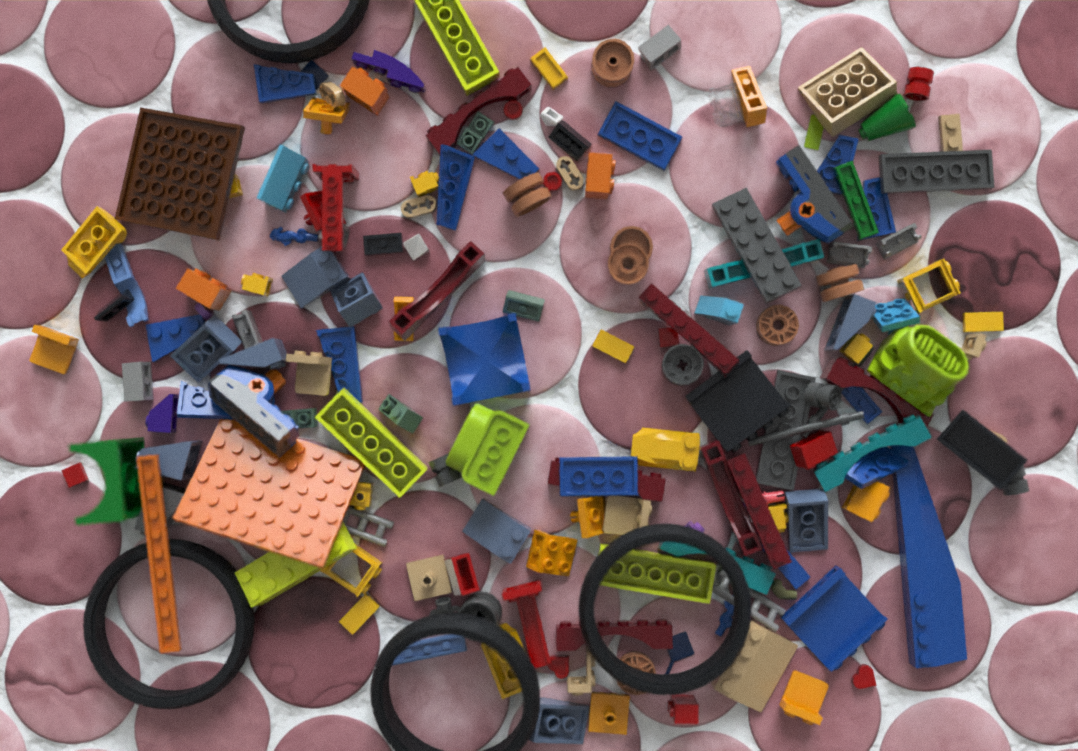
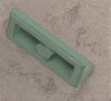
M508 290L503 313H515L516 316L539 322L545 299Z

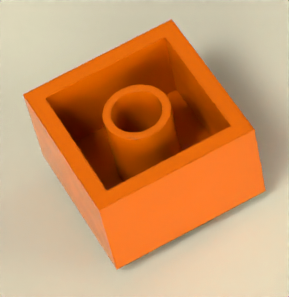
M352 66L340 84L341 89L347 97L378 116L390 98L387 88L384 87L385 84L377 78L371 79L368 76L369 74L359 67L357 70Z
M589 152L585 198L608 199L609 194H612L614 179H611V175H614L616 160H612V154Z
M187 268L176 287L177 290L207 308L217 311L221 310L231 291L226 289L228 285L214 278L210 279L211 275L197 268L195 270Z

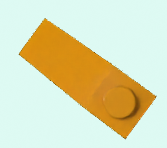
M746 66L731 70L741 114L746 127L764 124L766 122L767 106L751 67Z

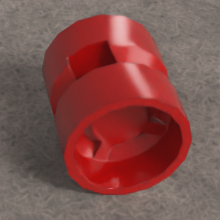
M925 67L910 68L907 76L909 84L905 86L904 97L915 101L928 100L931 92L929 85L933 82L934 71Z

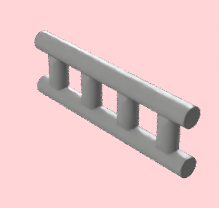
M350 505L343 520L349 534L383 547L386 546L388 541L382 538L386 527L392 529L394 525L393 521L363 510H356ZM350 514L361 518L357 529L346 525ZM368 521L379 524L375 535L365 532Z
M720 569L718 576L723 578L719 587L714 584L712 592L734 606V596L726 592L730 580L726 572ZM749 588L750 596L754 598L751 606V617L773 632H776L779 626L774 623L777 614L783 616L785 609L754 589ZM761 603L770 609L767 618L758 613Z

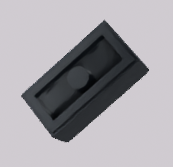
M563 120L557 124L548 137L576 161L592 145Z
M129 289L124 290L100 309L94 319L107 322L132 303L135 299Z

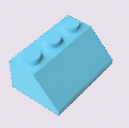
M280 144L257 195V199L268 206L286 213L293 206L295 192H298L301 188V178L303 174L306 175L308 172L309 161L304 156Z

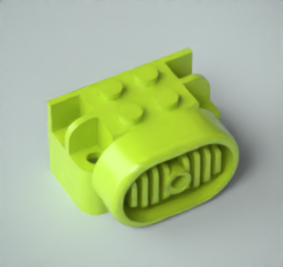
M916 325L912 328L906 326L895 329L888 335L877 349L867 372L926 416L930 417L935 406L942 405L947 396L954 391L957 383L966 377L969 364L961 348L939 331L927 325Z
M476 403L472 407L446 459V465L462 473V477L467 483L494 496L530 424L504 411H493Z

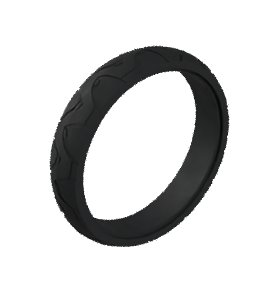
M225 0L207 1L218 26L233 43L243 50L272 62L302 63L323 57L344 44L359 27L370 0H350L344 13L332 27L317 37L293 44H278L258 39L245 32L234 22L227 9Z
M677 524L647 525L633 529L613 540L591 564L584 578L579 597L578 608L581 631L588 649L595 660L610 676L620 683L637 691L654 695L687 693L697 690L717 679L733 664L740 654L747 639L751 623L750 591L745 575L735 558L711 536L696 529ZM658 542H674L689 545L712 557L726 572L734 596L732 624L719 649L700 665L674 674L643 672L621 661L602 640L594 618L596 595L609 569L632 550Z
M169 539L171 556L196 562L215 575L226 589L235 613L236 630L231 653L222 669L209 681L184 690L154 688L138 681L127 673L118 663L110 649L105 631V612L110 594L118 580L128 569L139 561L148 558L147 542L129 549L109 564L94 584L86 603L83 624L84 640L89 658L95 670L116 693L133 703L142 704L145 707L179 709L195 705L213 697L225 688L240 671L252 644L255 624L254 608L250 606L235 575L237 570L229 561L214 550L191 541Z
M434 614L405 626L385 645L373 670L370 697L376 723L389 745H392L395 751H443L424 743L405 727L393 707L389 691L391 667L400 653L420 640L439 635L463 636L489 646L504 658L519 681L524 705L523 716L519 724L506 739L482 751H521L535 729L540 712L538 676L524 648L500 626L469 614Z

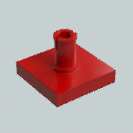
M322 191L304 193L300 196V199L308 213L304 216V220H307L305 223L309 226L313 225L316 232L322 231Z

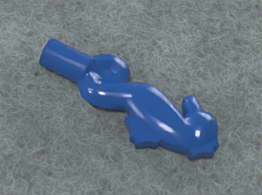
M279 227L278 229H273L270 234V238L273 241H279L285 246L289 245L292 242L291 240H295L297 243H305L306 241L318 242L319 234L308 233L303 228L299 229L297 233L294 231L281 233L283 228Z
M724 601L727 611L720 616V625L715 631V634L722 637L727 628L731 627V617L734 614V606L727 601Z

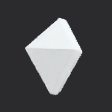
M547 107L540 114L546 126H556L563 119L562 115L550 107Z

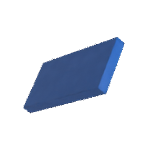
M615 101L597 135L662 171H665L682 139V136L617 101Z
M637 456L559 457L560 497L638 496Z

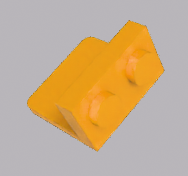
M794 670L791 673L779 705L784 710V714L789 717L795 718V716H798L809 725L814 723L820 725L823 718L819 714V710L829 686L822 680Z

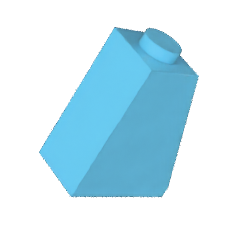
M700 295L694 314L731 326L738 323L744 304L727 298Z

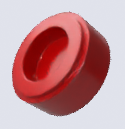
M510 100L504 105V115L509 120H517L522 116L523 108L520 102Z
M549 172L543 178V185L550 192L560 189L562 178L558 173Z

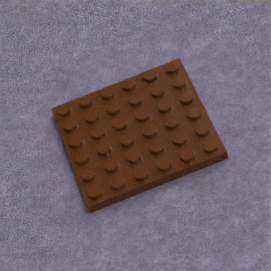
M140 107L115 219L219 241L245 127L238 124Z

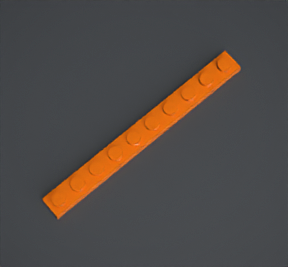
M159 454L138 456L136 458L160 653L181 651L182 647Z

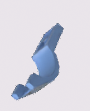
M121 243L115 244L104 258L113 283L119 292L122 293L124 290L129 289L135 299L127 306L128 314L126 317L128 326L134 327L135 323L149 320L147 304L142 290L134 278L123 245Z

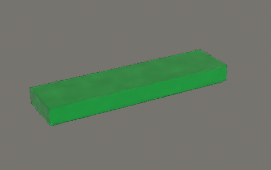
M853 160L834 167L833 170L858 239L861 240L879 233Z

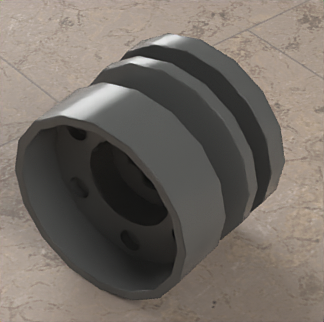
M677 344L671 347L665 353L662 361V371L665 378L678 386L693 383L703 370V358L700 352L688 344ZM679 361L687 363L684 371L681 368H677Z
M476 592L465 600L458 613L477 616L498 625L502 617V606L494 595L488 592Z

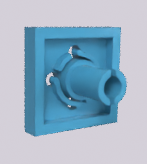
M905 298L878 303L874 307L876 308V313L872 320L881 332L888 331V335L895 329L920 323V316Z

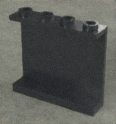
M748 350L737 357L739 363L726 377L718 371L685 396L686 400L716 439L719 440L727 453L730 451L735 453L743 447L741 443L746 439L748 441L754 439L758 435V430L761 428L766 430L773 424L772 420L774 418L785 416L789 412L788 408L791 405L783 399L760 370Z

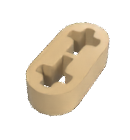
M332 82L320 84V95L324 101L334 108L345 105V95L341 88Z
M560 157L556 164L558 173L570 190H580L584 179L570 157ZM562 161H564L565 163H570L568 165V169L570 170L569 173L566 171L565 168H560L562 166ZM570 175H573L575 179H580L578 186L570 184L572 182Z
M430 195L413 198L402 203L401 212L406 218L423 216L434 212L437 208V202ZM425 200L433 202L430 209H427L426 206L420 207V205L426 204ZM409 204L412 207L418 206L417 209L412 210V214H409L408 211H405V209H407V205Z

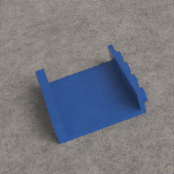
M836 565L794 603L783 616H780L831 672L839 669L843 665V661L847 657L853 656L857 652V648L861 644L867 643L871 639V635L875 631L881 630L888 620L845 575L846 573Z

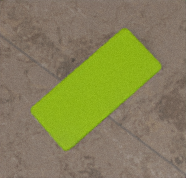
M811 114L804 147L819 150L824 127L814 114Z

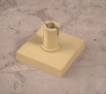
M444 554L406 563L414 601L452 593Z

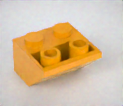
M878 481L862 489L853 485L841 508L864 520L873 522L880 515L882 503L886 502L890 495V492H888L890 487Z

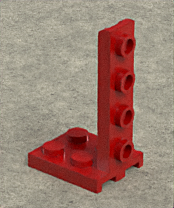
M313 164V173L322 180V251H343V183L351 184L354 183V180L359 181V172L352 164H348V166H337V164L318 166Z
M541 579L512 587H505L502 591L503 601L508 600L509 603L517 602L529 657L535 669L551 665L536 601V596H539L543 588Z

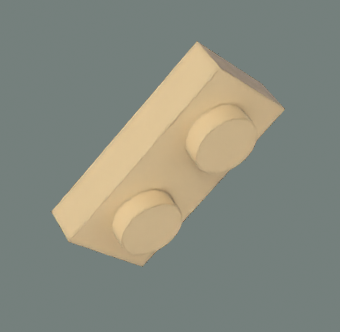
M960 114L940 115L938 121L941 152L963 151Z

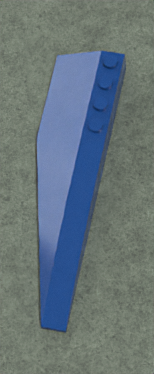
M891 445V450L910 461L907 467L893 473L909 664L915 668H927L967 660L961 583L917 454L912 446Z

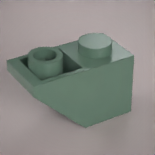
M391 394L387 395L378 409L395 424L412 434L423 419L416 411Z

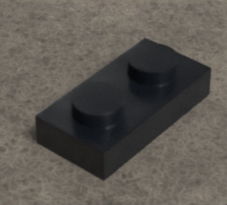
M402 233L363 236L365 256L404 253Z

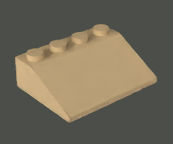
M861 47L799 86L798 90L820 124L833 137L884 105L894 95H897V81Z
M751 619L748 636L740 654L733 664L710 684L714 690L730 699L762 712L798 645Z

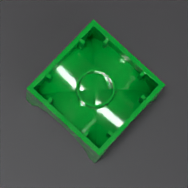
M144 437L69 444V453L84 454L98 464L105 481L104 494L100 503L88 514L75 517L76 525L126 521L139 516L142 500L135 459L137 453L145 448Z

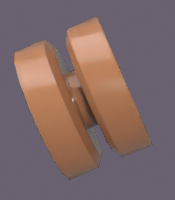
M607 39L601 42L595 48L591 61V72L595 80L606 87H618L624 84L630 78L634 66V53L631 47L619 39Z
M540 173L526 176L502 192L507 202H515L511 206L515 217L523 216L539 208L552 198L548 188H540L544 183Z
M624 227L617 231L611 239L610 254L619 245L630 243L641 247L647 254L648 260L652 255V239L648 232L640 227ZM626 258L622 265L624 268L631 269L634 266V262L632 259Z
M857 264L837 267L815 276L818 286L831 285V288L822 290L820 293L823 302L865 290L862 280L849 282V278L856 277L860 273Z

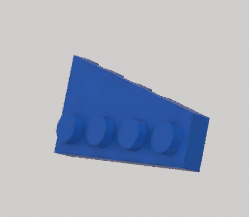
M441 145L436 225L456 231L475 157L447 145Z
M355 326L316 330L326 357L332 358L331 372L338 393L345 388L360 403L363 402Z

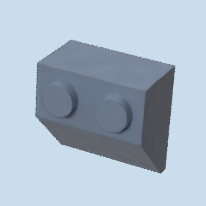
M363 272L330 291L339 313L349 327L360 323L365 318L383 309Z

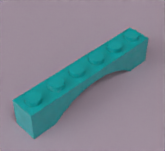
M820 239L782 249L791 267L824 258ZM742 260L713 266L704 270L709 289L751 278Z
M914 414L909 415L903 419V423L899 425L894 423L886 427L885 432L869 436L868 441L862 444L861 442L850 446L851 449L845 453L840 451L833 455V459L816 464L817 466L813 470L824 491L827 492L841 485L845 480L846 473L861 457L873 450L891 445L915 447L932 438L919 415L914 416Z
M660 542L658 546L661 550L677 557L686 554H706L697 548L681 543ZM726 547L741 567L748 587L767 595L776 573L771 571L772 567L764 563L757 565L753 563L754 559L743 555V558L736 556V551Z

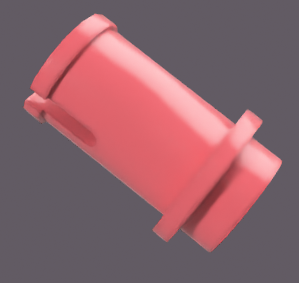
M783 490L768 493L762 492L767 506L772 503L785 501V496H781L784 494Z

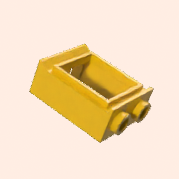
M945 259L938 260L897 280L898 284L904 283L908 291L905 293V297L907 300H912L917 314L961 293L959 282L953 278L951 266ZM938 267L950 293L925 305L913 279Z
M356 545L357 549L353 553L372 565L357 587L331 570L336 562L320 571L358 597L361 593L366 594L371 586L369 581L372 577L376 579L380 574L382 562Z

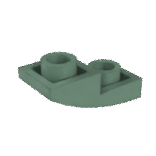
M478 111L456 144L473 154L495 122Z
M317 408L281 411L283 415L286 414L292 418L299 429L318 427V420L315 418Z

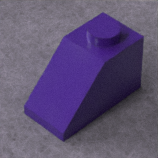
M169 394L149 411L145 421L146 427H148L147 431L176 432L179 394Z

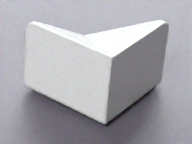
M420 234L403 243L413 261L430 252Z

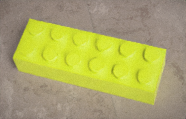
M413 0L466 96L500 78L499 70L459 0Z
M345 388L315 416L326 429L399 498L427 471L428 467Z
M342 522L324 568L357 549L344 522ZM268 552L236 571L235 575L250 606L256 607L267 603L322 569Z
M600 543L598 555L608 544ZM635 549L620 558L609 569L600 586L710 604L716 564L709 561Z

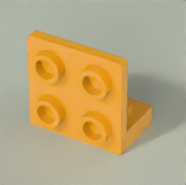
M34 325L31 332L38 334L29 361L55 372L66 374L79 339L45 326Z
M534 529L526 567L539 573L569 576L577 539L551 535Z

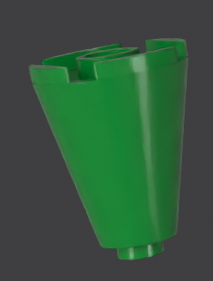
M894 95L860 124L861 128L858 131L863 140L872 141L912 130L916 127L912 113H909V107L902 95Z

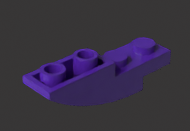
M374 50L372 57L353 52L352 61L357 68L360 67L363 70L369 68L374 70L376 74L383 76L386 73V78L393 87L401 88L403 86L409 88L408 90L413 93H425L426 88L420 78L397 59Z

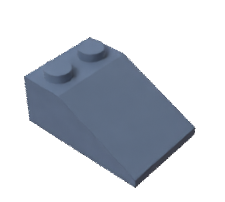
M322 247L310 253L282 275L283 280L301 308L350 279L334 251H322Z
M856 294L844 297L824 350L827 352L838 350L870 319H873L876 313V308H874L876 302Z
M214 314L170 356L199 383L220 364V359L229 356L242 341Z
M272 338L222 358L219 362L220 364L266 367L277 370L286 366L287 352L281 339Z
M824 489L785 491L789 552L828 549V499Z
M482 499L462 532L511 564L529 535L531 528Z
M540 697L538 721L529 740L533 743L583 744L590 706Z

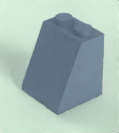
M195 440L143 448L137 453L136 457L159 454L161 475L185 480L193 477L203 441Z

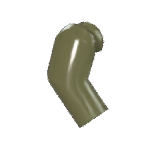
M773 580L771 590L779 599H797L796 590H786L781 580Z

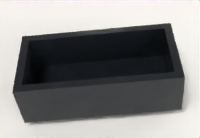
M964 409L937 438L939 442L1000 490L1005 487L1028 461L1026 457Z

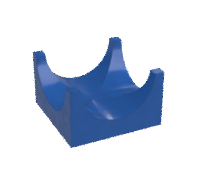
M515 313L473 324L438 328L450 376L453 406L531 391Z

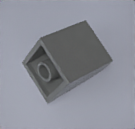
M162 482L168 528L174 522V514L186 489ZM141 507L135 529L141 531L140 534L146 536L143 508Z

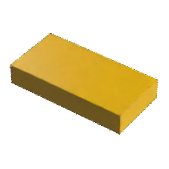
M546 47L530 58V61L552 90L568 79L566 73Z
M1003 312L963 313V332L1004 331Z
M600 329L592 347L625 364L635 347Z
M366 593L339 623L353 635L380 606Z

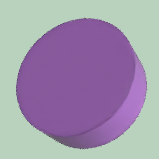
M199 302L195 305L196 311L204 319L209 320L213 316V313L206 306Z

